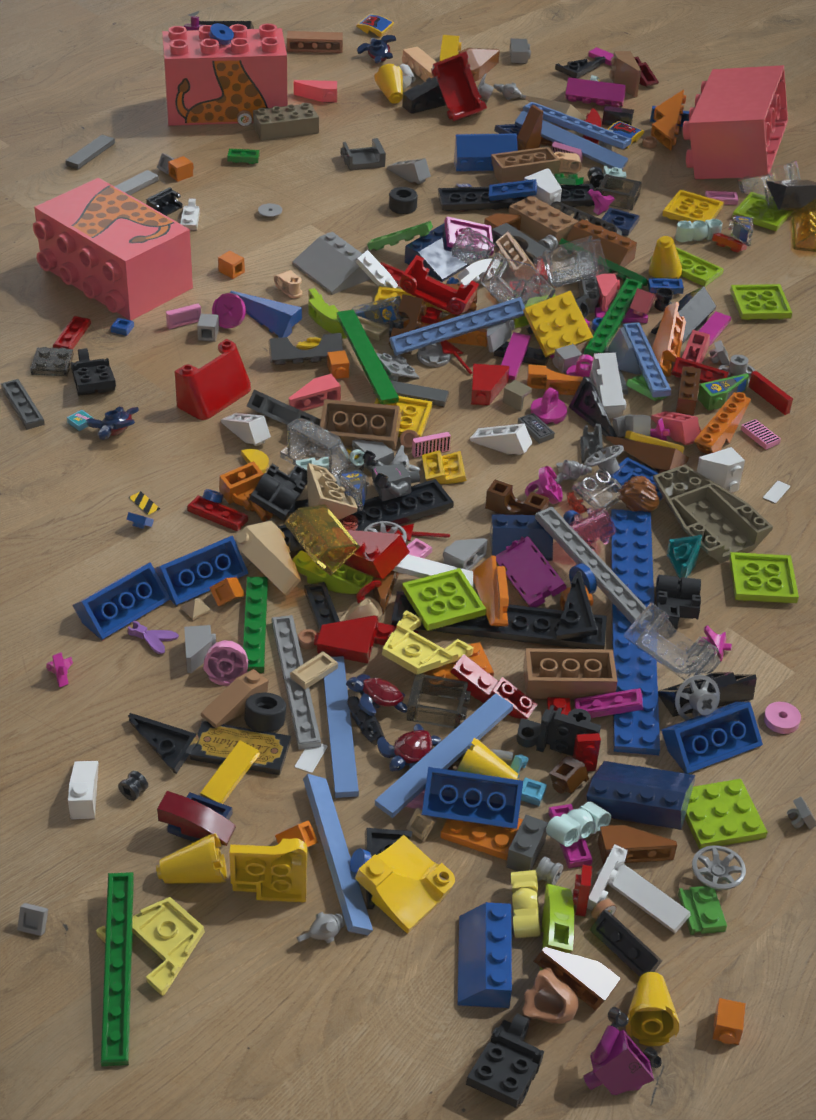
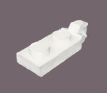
M189 199L188 206L183 207L180 224L190 230H197L200 208L196 206V199Z
M368 250L355 261L378 287L397 288L398 284L391 274Z
M614 844L589 895L587 909L593 910L600 901L606 899L608 892L605 891L608 883L613 884L618 873L615 869L618 866L624 865L628 850Z

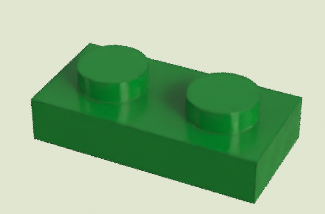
M229 148L227 162L258 163L260 150Z
M555 173L554 176L559 184L579 185L583 184L584 177H578V174L564 176V173Z

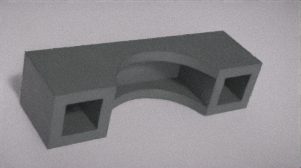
M508 223L492 229L493 245L498 247L496 241L506 232H509L535 267L541 258L547 260V266L550 265L552 251Z
M341 333L323 334L319 345L310 350L296 348L291 344L288 337L271 338L268 341L270 363H275V365H285L286 362L293 361V364L304 363L303 360H311L312 363L321 362V359H327V352L343 351Z
M253 390L246 407L312 437H318L321 419L257 390Z

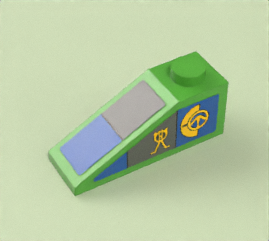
M746 373L702 383L699 387L697 399L708 411L719 409L734 392L743 393L746 391L749 374Z

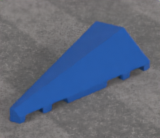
M230 291V293L238 295L243 300L246 313L260 325L267 326L269 332L277 334L278 338L288 337L292 334V327L302 320V307Z

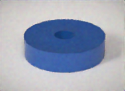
M217 23L211 26L209 36L211 39L217 40L221 45H228L233 40L234 33L228 26Z
M583 563L571 567L569 570L571 585L576 572L580 571L584 586L586 585L589 593L594 594L597 589V582L591 569Z

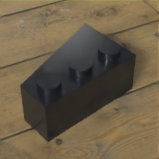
M429 77L425 83L418 84L403 93L402 107L410 114L446 106L436 77Z

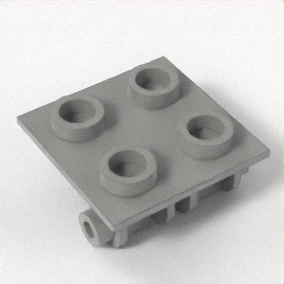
M376 353L390 380L398 381L399 375L419 379L415 369L406 362L407 360L399 355L395 357L387 353Z

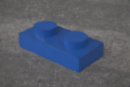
M648 278L650 293L656 294L659 288H669L673 291V295L683 294L682 279Z

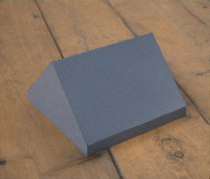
M622 327L615 335L608 349L610 353L616 352L618 369L633 374H641L632 345L624 327Z

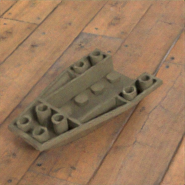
M682 465L653 476L657 488L683 530L689 536L702 535L700 547L720 563L729 560L730 552L749 553L753 551L773 529V526L747 502L687 465Z

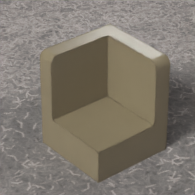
M517 380L512 381L504 387L503 403L519 411L522 410L524 397L532 392V388Z

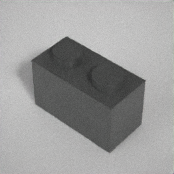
M525 815L509 847L507 868L517 872L533 869L546 841L548 822Z

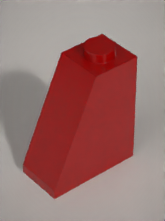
M473 364L471 404L490 405L508 383L509 366Z
M373 615L322 625L320 633L317 632L314 639V645H317L318 654L324 651L331 657L344 656L346 660L368 664L379 627L378 616Z

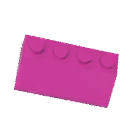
M568 77L565 97L571 102H576L577 100L586 104L593 102L601 106L608 104L612 107L623 106L626 85Z

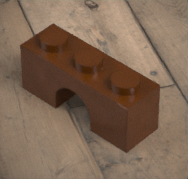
M402 295L398 312L401 317L409 319V324L403 329L393 328L391 337L422 328L421 319L427 311V306L422 298Z
M683 366L676 413L694 416L701 369Z
M496 479L487 489L485 509L504 515H536V513L547 509L549 505L548 497L533 492L528 495L525 501H520L513 494V485Z

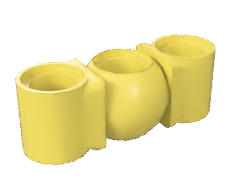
M536 870L511 872L515 938L541 936Z

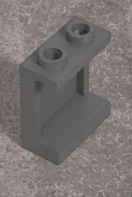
M378 138L372 139V147L349 149L347 143L343 142L340 154L344 158V163L348 166L349 170L385 167L386 153Z

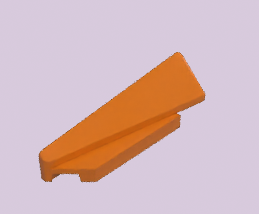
M677 301L665 308L652 346V350L665 377L671 376L672 362L674 363L676 358L680 357L686 324L684 316H679V302Z
M490 556L472 570L473 582L480 600L486 607V616L490 625L508 627L507 608L509 606L505 566L496 567V556Z

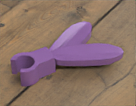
M133 621V628L135 629L130 628V626L128 627V634L130 636L144 638L151 649L158 654L165 653V646L161 641H173L179 637L176 632L169 630L147 631V627L140 625L137 621Z

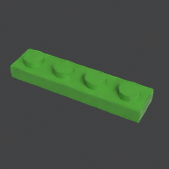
M429 221L371 239L367 246L369 250L375 249L377 251L384 248V245L390 244V246H393L401 240L410 241L417 235H420V237L426 236L433 228V225Z

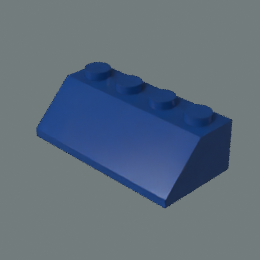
M456 134L454 153L456 171H494L491 154L518 151L517 134Z
M233 535L154 568L174 605L210 591L211 586L226 578H240L249 574Z
M150 562L138 567L72 606L82 624L102 640L169 601L171 598Z
M735 702L716 709L710 715H699L661 729L667 751L686 774L763 745L751 702Z
M428 767L422 815L517 829L523 781Z
M486 902L459 916L457 1005L510 1008L512 994L511 904Z

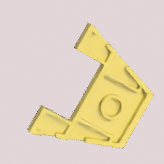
M406 610L401 621L399 620L396 630L394 633L392 632L382 650L383 656L418 675L455 662L463 654L469 657L473 654L474 647L457 639L443 649L413 632L421 626L422 619Z
M171 897L140 910L141 913L133 916V933L164 961L146 976L147 982L162 996L166 994L205 933L204 926ZM104 925L99 927L96 933L105 942L106 927Z

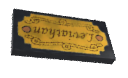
M202 721L197 734L199 740L190 753V760L221 765L239 740L258 749L260 753L249 770L280 775L291 743V736L225 724L215 728L209 722Z

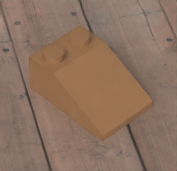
M614 51V56L611 58L612 70L609 72V77L615 84L626 85L625 91L637 97L641 70L631 51Z

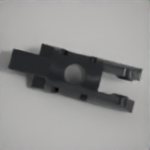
M357 696L349 697L347 705L352 712V718L370 743L374 746L377 745L380 737L385 738L380 723L375 716L366 714L359 707L360 699Z

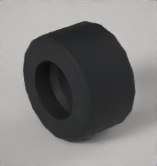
M408 187L392 189L389 193V209L397 214L413 213L417 209V192Z
M262 692L253 694L246 700L244 720L251 729L261 732H273L279 730L284 725L286 703L279 695Z

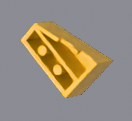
M443 35L439 61L455 56L461 51L462 42H459V36Z

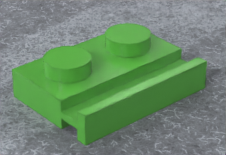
M643 374L632 379L629 378L626 386L654 401L669 397H652Z
M708 886L690 887L689 890L679 888L678 897L681 906L690 911L691 915L686 920L690 935H694L695 932H701V934L726 932L727 924L714 888Z

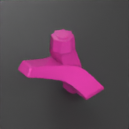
M590 189L588 191L595 204L593 212L598 216L603 211H607L609 209L608 206L615 200L611 195L602 196L597 190L593 191Z
M662 418L657 421L656 429H650V437L667 441L666 436L671 435L670 430L664 428Z
M707 625L704 627V633L707 637L699 638V647L715 650L720 661H722L724 650L731 651L732 644L726 643V632L718 635Z
M62 652L52 655L53 661L48 662L46 668L56 675L59 687L69 684L67 670L73 664L72 657L63 659Z

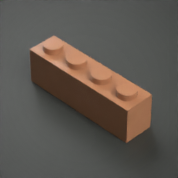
M287 31V52L343 53V32Z

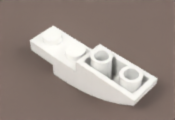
M497 258L477 261L457 275L460 279L457 284L459 286L461 284L467 286L471 281L478 284L482 281L488 282L494 277L493 273L497 275L503 270L501 266L506 261Z

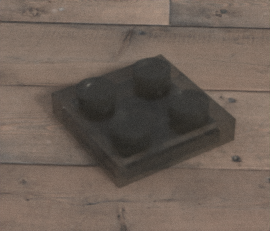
M37 348L30 368L31 375L68 377L70 363L74 356L73 349Z

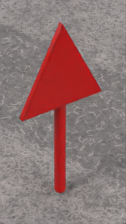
M447 340L441 341L443 354H453L467 372L472 374L470 368L458 355L464 352Z
M414 524L401 526L406 531L407 541H411L412 536L450 537V534L413 532ZM397 530V532L395 533L402 535V533L399 530Z

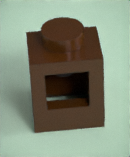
M567 755L549 773L553 788L560 794L564 792L572 794L583 781L587 782L589 780L585 764Z

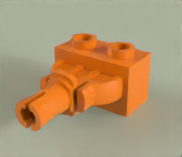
M254 461L220 475L219 492L223 494V497L229 504L235 502L240 506H244L247 511H255L263 522L266 519L270 520L273 516L272 513L249 500L252 492L264 475Z

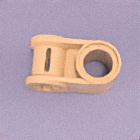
M554 153L560 159L559 172L577 173L581 170L582 164L578 154Z
M292 270L274 276L276 287L288 297L296 299L303 295L300 288L302 279Z

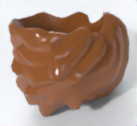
M644 476L632 477L619 490L621 495L618 499L622 500L626 508L631 511L651 512L657 509L660 503L657 491L655 490L656 486Z

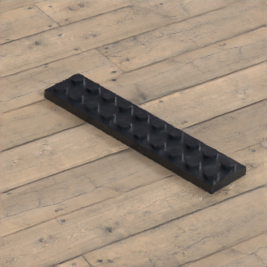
M592 184L560 185L562 188L561 203L571 207L595 206L593 199L588 194L590 189L595 191ZM489 187L438 188L441 208L446 211L509 209V206L528 197L490 201Z
M433 479L411 486V493L386 501H382L380 496L367 499L364 502V506L362 504L361 508L358 507L357 512L331 524L325 522L318 523L311 517L278 526V528L284 533V540L290 549V556L294 558L300 551L310 553L323 549L320 541L333 529L344 530V528H347L343 523L355 525V528H351V530L364 531L368 525L380 521H388L400 525L454 508V501L438 481ZM380 525L373 527V529L381 531ZM385 525V528H386V529H387V528H390V527H393V526Z
M397 591L391 619V625L397 626L406 610L418 616L404 592ZM511 604L507 608L508 627L491 626L487 616L484 615L429 631L578 649H605L607 616L593 614L597 626V635L556 641V632L559 628L562 610ZM421 622V626H419L417 629L426 630L423 623Z

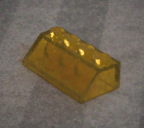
M816 199L791 214L794 250L816 252Z
M325 504L298 508L284 522L315 564L330 576L360 547Z

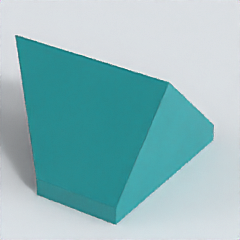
M702 535L669 540L666 555L679 578H687L696 566Z

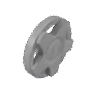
M441 344L428 345L419 348L417 352L418 360L430 367L446 365L450 361L451 354H443Z

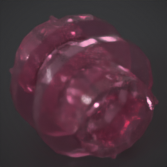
M590 507L587 509L588 517L583 518L580 514L574 515L575 521L569 524L593 551L597 549L596 541L601 540L606 545L609 543V537L615 535L616 532L609 513L603 507L597 510Z

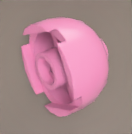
M224 640L216 642L205 655L203 669L212 682L218 685L229 686L237 677L247 673L248 657L245 650L233 641Z

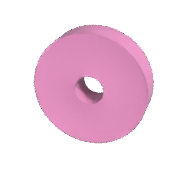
M774 702L767 706L764 722L770 730L780 734H790L798 729L801 714L796 707L786 702Z

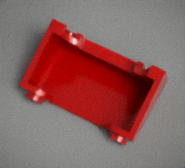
M467 51L433 64V68H431L432 75L436 77L448 109L446 111L447 116L453 122L487 109L485 101L480 100L482 96L477 89L470 69L471 66L467 64V59H469Z
M416 255L402 274L400 280L401 289L454 315H460L468 311L479 284L471 281L467 286L461 284L458 290L428 277L430 269L424 267V258Z
M228 339L218 344V351L221 355L198 369L190 364H186L174 371L177 408L199 420L210 419L251 391V382L237 346Z

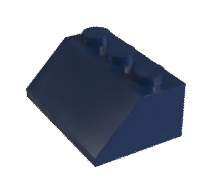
M500 514L491 516L490 541L492 556H496L506 550V546H510L515 540H520L521 536L524 538L528 536L545 559L553 561V537L535 519V515Z

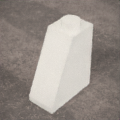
M547 168L524 177V180H537V195H534L537 199L548 203V205L555 201H561L562 188L550 169Z

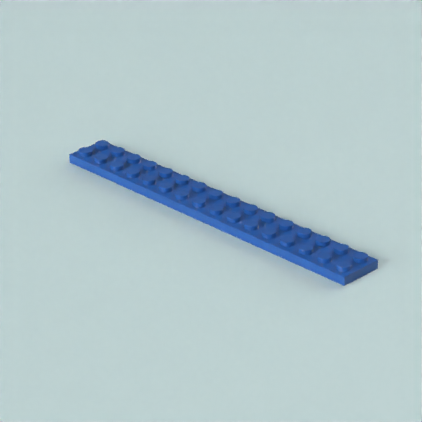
M611 509V570L653 614L651 620L635 627L612 602V650L618 681L616 692L641 688L643 710L613 714L614 752L659 756L660 731L651 512Z

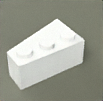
M616 352L594 354L589 378H591L608 418L620 417L623 414V410H626V400L623 398Z

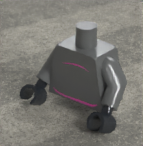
M366 450L363 455L365 465H372V484L382 501L410 494L411 483L420 482L418 470L408 472L403 464L384 465L379 460L375 461L376 455L369 450Z

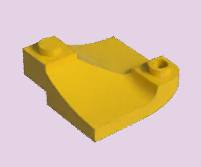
M405 835L380 854L372 856L358 869L355 877L373 895L371 901L407 934L449 894L455 883L454 874L443 863L437 864L433 862Z
M293 838L282 839L276 846L230 844L229 857L232 890L256 892V900L306 902L308 856L306 843L300 839Z

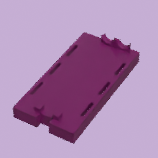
M521 536L520 540L513 541L510 546H506V550L496 555L497 565L505 566L508 570L506 571V577L529 607H538L546 602V597L550 595L554 597L567 589L563 580L528 536L526 538Z

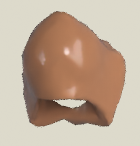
M546 967V969L539 971L533 988L525 991V1004L522 1014L529 1019H540L552 1024H564L571 1021L576 1014L578 998L568 985L557 979L553 971Z

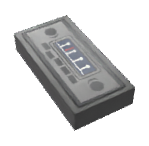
M534 413L518 418V424L525 423L529 435L539 444L554 438L555 432Z

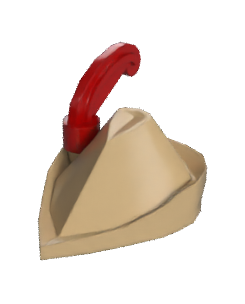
M372 581L361 588L356 596L357 601L348 608L340 621L374 615L378 616V622L380 623L382 618L380 604L375 599L365 597V595L374 587H380L382 585L381 581Z

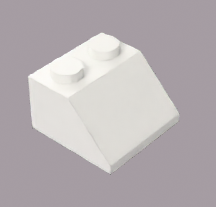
M730 447L699 457L697 472L732 493L739 490L745 460Z

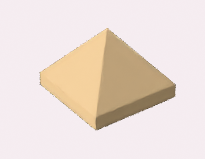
M199 597L181 606V609L192 620L211 611Z
M416 808L406 829L412 831L420 840L425 841L436 821L430 816L422 815V810Z

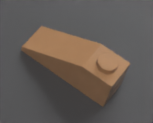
M254 669L237 677L201 712V717L215 728L245 713L246 700L251 695L267 692L269 681Z

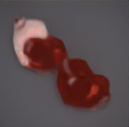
M574 491L567 493L568 504L572 505L574 511L579 514L588 511V508L581 504L584 500H577Z

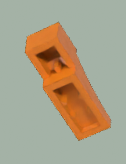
M528 365L527 386L545 389V392L548 388H553L560 395H575L583 377L552 371L547 366Z

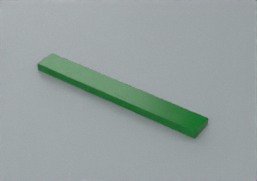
M628 278L625 280L593 334V338L584 349V355L594 357V354L606 351L630 309L637 288L641 289L643 282Z
M354 309L337 312V319L380 404L386 405L399 402V396Z
M134 872L108 873L101 1067L129 1065Z

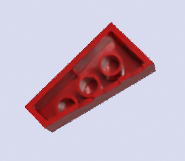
M333 529L320 541L329 560L338 561L355 570L382 580L410 553L401 534Z

